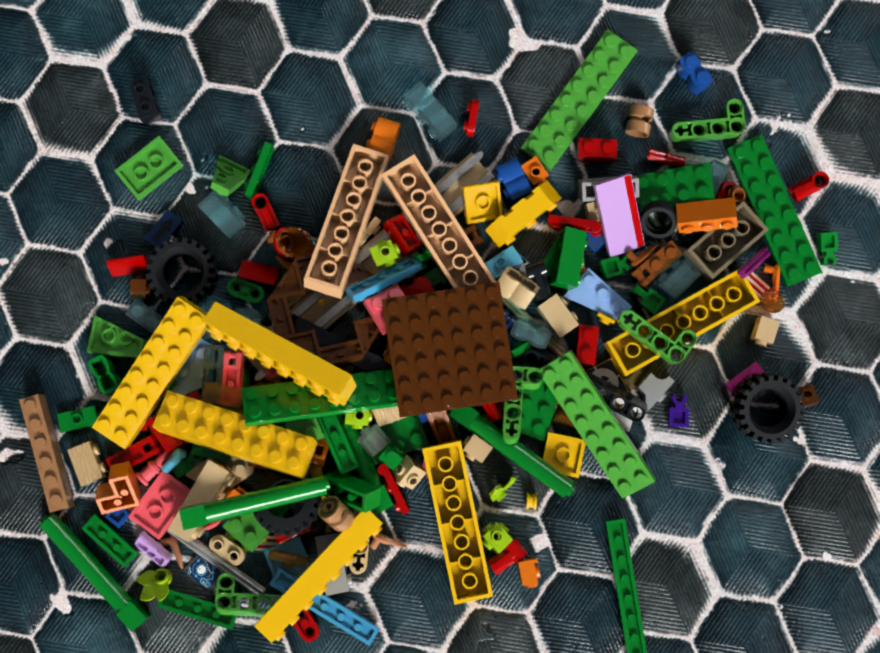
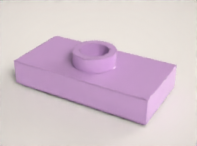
M144 530L139 534L134 543L139 550L161 568H165L173 557L160 542L154 540Z

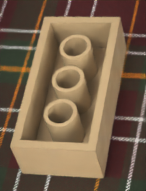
M216 459L208 460L180 508L223 499L226 494L224 493L225 488L231 486L236 477L233 475L236 470ZM178 511L168 531L190 542L200 538L206 528L200 526L183 530Z

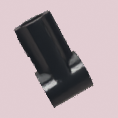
M544 261L525 265L528 279L540 287L535 295L536 301L552 297Z

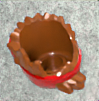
M283 227L279 230L271 231L269 233L270 236L266 238L268 243H273L276 253L286 259L294 261L298 256L313 253L311 235H309V231H303L301 228Z

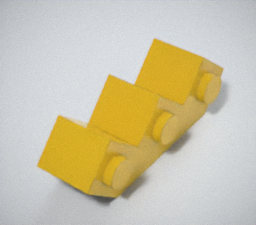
M546 181L536 187L530 195L522 198L512 206L508 212L498 217L485 231L499 248L504 244L509 246L516 240L514 236L526 227L528 230L537 223L536 219L546 211L550 213L558 207L557 202L562 198L552 185Z

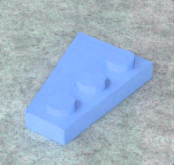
M590 268L581 276L579 286L568 290L563 296L616 320L623 311L632 308L627 301Z

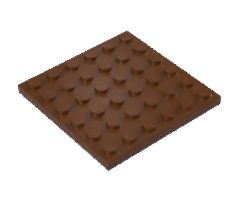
M499 282L382 299L400 418L518 399Z

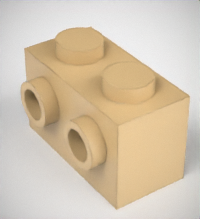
M556 293L536 309L559 340L579 325L577 322L579 319L573 311L570 312L566 306L568 304L566 300Z

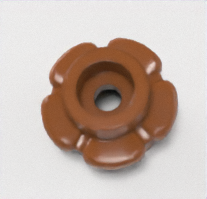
M732 186L727 192L728 198L735 197L736 204L743 202L746 196L744 189L739 186Z

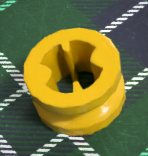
M527 492L526 509L533 508V510H536L537 493L530 494V492Z

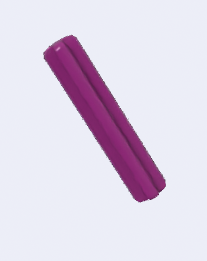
M768 248L760 249L738 269L737 274L740 275V278L748 277L770 256Z

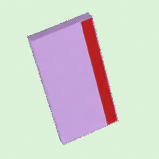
M626 173L593 184L608 256L611 258L629 250L645 246L631 174Z

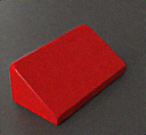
M402 213L388 219L383 224V228L392 243L397 244L401 257L422 246Z
M143 254L106 261L113 277L149 272L146 269L149 259Z
M243 260L237 277L276 287L280 268Z

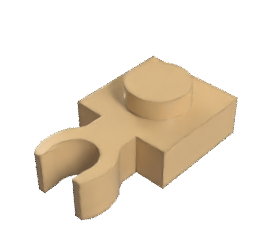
M376 216L366 227L360 247L364 245L371 234L375 236L381 228L379 225L381 220Z

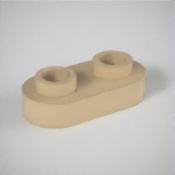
M217 534L211 538L209 542L210 550L230 565L236 566L245 560L246 551L235 541L230 540L226 535ZM216 542L221 543V548L216 546ZM232 553H236L238 558L234 559Z

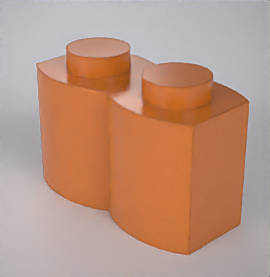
M378 117L377 122L373 121L371 127L373 135L371 139L368 138L365 148L390 155V162L400 132V123Z

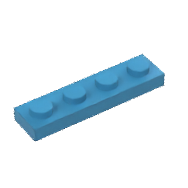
M410 257L346 288V294L354 302L363 301L366 297L379 293L384 288L395 285L406 277L414 276L417 272L423 270L422 265L414 257Z

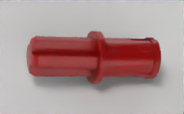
M649 149L647 153L648 160L663 163V166L684 167L686 160L685 157L670 154L669 151L662 152Z

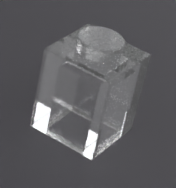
M377 424L372 427L366 426L360 431L361 436L357 439L371 458L391 442Z

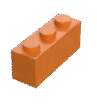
M735 197L676 204L679 233L690 234L697 231L709 232L716 229L728 230L738 227Z

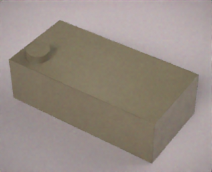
M744 201L736 206L738 227L706 232L683 252V256L706 282L714 279L769 230Z

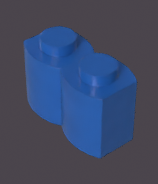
M688 52L676 63L675 69L678 75L686 80L687 87L693 94H700L712 83L710 73L704 67H701L699 58L693 52Z
M517 158L495 167L496 172L494 176L503 185L502 193L506 200H510L513 203L532 193L533 190Z

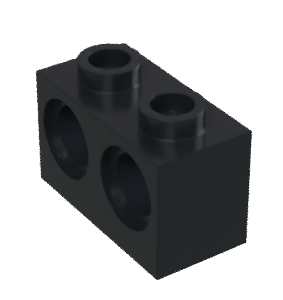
M145 78L129 83L139 119L145 125L162 120L163 118L151 82Z

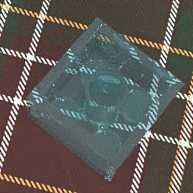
M213 190L197 206L231 239L246 225L243 220L245 216L235 205L231 207L232 202L226 196L219 195Z

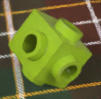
M382 239L375 243L376 246L369 249L378 269L384 266L389 268L396 265V261L399 260L398 254H400V250L396 243L392 244L391 240L386 241V239Z
M372 410L360 411V418L358 419L356 418L357 412L343 414V424L351 425V429H363V425L368 426V422H372Z
M488 523L482 529V544L488 550L493 549L495 553L500 554L513 541L508 534L509 530L502 523Z

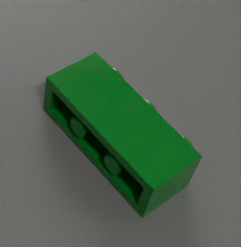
M568 226L559 230L549 285L567 290H572L579 286L581 282L580 270L585 261L583 253L588 244L586 231Z
M339 470L324 475V479L328 478L330 490H327V495L323 496H337L345 505L364 513L380 506L381 487L346 473L341 475Z

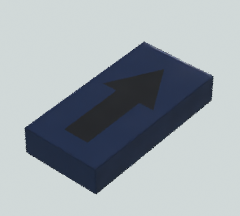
M168 209L144 239L155 248L157 246L161 248L164 246L162 242L169 241L184 221Z

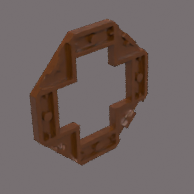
M313 254L296 257L267 300L274 333L334 366L362 360L380 332L371 315L368 318L353 321L356 340L319 347L315 329L295 333L287 299L305 295L301 277H305ZM354 261L346 287L375 275V273L372 274Z

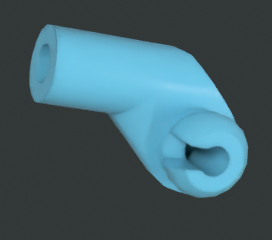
M180 447L174 449L169 459L162 465V471L169 473L181 459L187 456L186 450Z

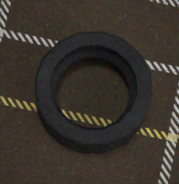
M664 200L651 201L642 211V229L646 234L654 238L668 237L677 228L676 208L673 204ZM652 212H664L671 217V222L667 226L658 227L648 221V216Z

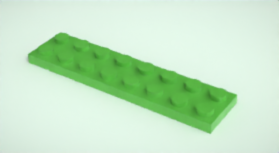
M607 29L520 150L531 158L537 155L541 164L551 171L638 50Z
M572 350L567 351L539 368L543 372V380L622 499L656 481L655 476Z

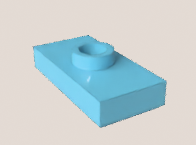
M510 246L487 261L485 265L493 278L497 280L508 266L515 268L523 263V260L515 248Z

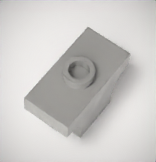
M649 373L635 389L641 393L643 401L647 404V410H650L657 401L660 403L667 396L665 392L675 381L669 376L664 379H658L652 373Z

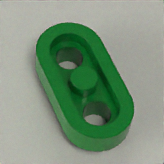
M233 278L227 284V290L233 297L253 304H258L265 298V291L258 284L241 278ZM236 285L241 286L240 291H235ZM258 291L259 296L254 298L253 292Z

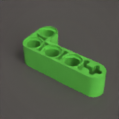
M739 99L729 100L722 109L723 118L678 122L670 129L669 139L673 143H687L737 138L746 126L743 103ZM729 106L735 107L736 113L731 112ZM731 124L737 125L739 130L734 131L731 128ZM712 126H717L720 129V133L714 132ZM693 128H699L701 134H696Z
M631 310L623 311L617 318V324L620 328L669 364L682 362L697 341L696 334L691 330H684L677 334L674 340H671ZM629 316V317H630V319H629L630 322L627 323V324H625V323H624V321H625V318H624V317ZM636 322L639 323L634 327V329H631V327L634 326L633 324H635ZM640 326L647 329L645 337L641 336L638 332ZM684 334L690 337L689 344L683 343L682 336ZM656 338L663 341L662 348L655 346L654 341ZM672 350L678 352L679 358L677 360L671 358L670 353Z
M513 366L514 374L520 377V379L515 380L519 397L517 400L504 401L502 439L507 444H515L519 440L523 389L536 390L541 387L544 376L542 371L541 373L537 371L540 370L539 368ZM537 376L539 381L533 382L529 377ZM514 411L518 416L510 418L507 413ZM510 425H514L513 437L509 436Z
M223 573L217 579L215 607L216 611L221 615L262 617L271 608L273 602H276L282 595L234 593V577L229 573ZM223 581H229L231 583V586L228 588H223L221 586V583ZM222 600H227L230 603L224 608L219 606ZM242 601H247L250 604L244 609L239 607V603ZM261 602H267L269 607L261 609L258 605Z

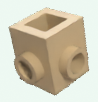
M405 455L403 460L392 471L396 478L395 482L402 488L406 486L411 490L415 488L427 473L419 461L408 455Z

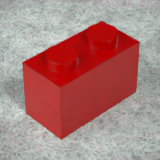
M579 138L577 141L576 162L614 163L617 159V139Z
M579 325L577 327L574 355L582 366H595L599 327Z

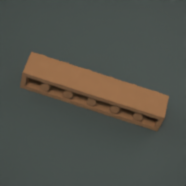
M36 394L19 399L49 512H57L76 506L46 396Z

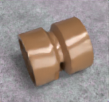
M631 105L628 114L630 120L627 121L625 133L639 138L649 137L651 129L649 122L653 120L654 109L646 105Z
M332 495L324 498L318 506L317 512L320 518L335 531H344L353 523L354 513L337 496Z

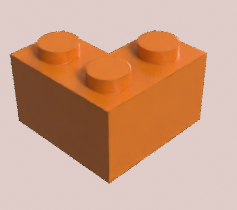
M130 461L110 465L109 482L97 485L95 500L101 514L139 506L142 490Z

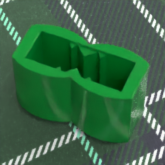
M100 354L88 361L89 369L97 378V385L104 395L113 396L122 379L115 373V365L111 358Z

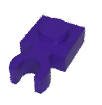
M672 394L671 401L674 407H668V427L688 428L689 408H684V404L687 402V395H682V401L678 402L676 394Z

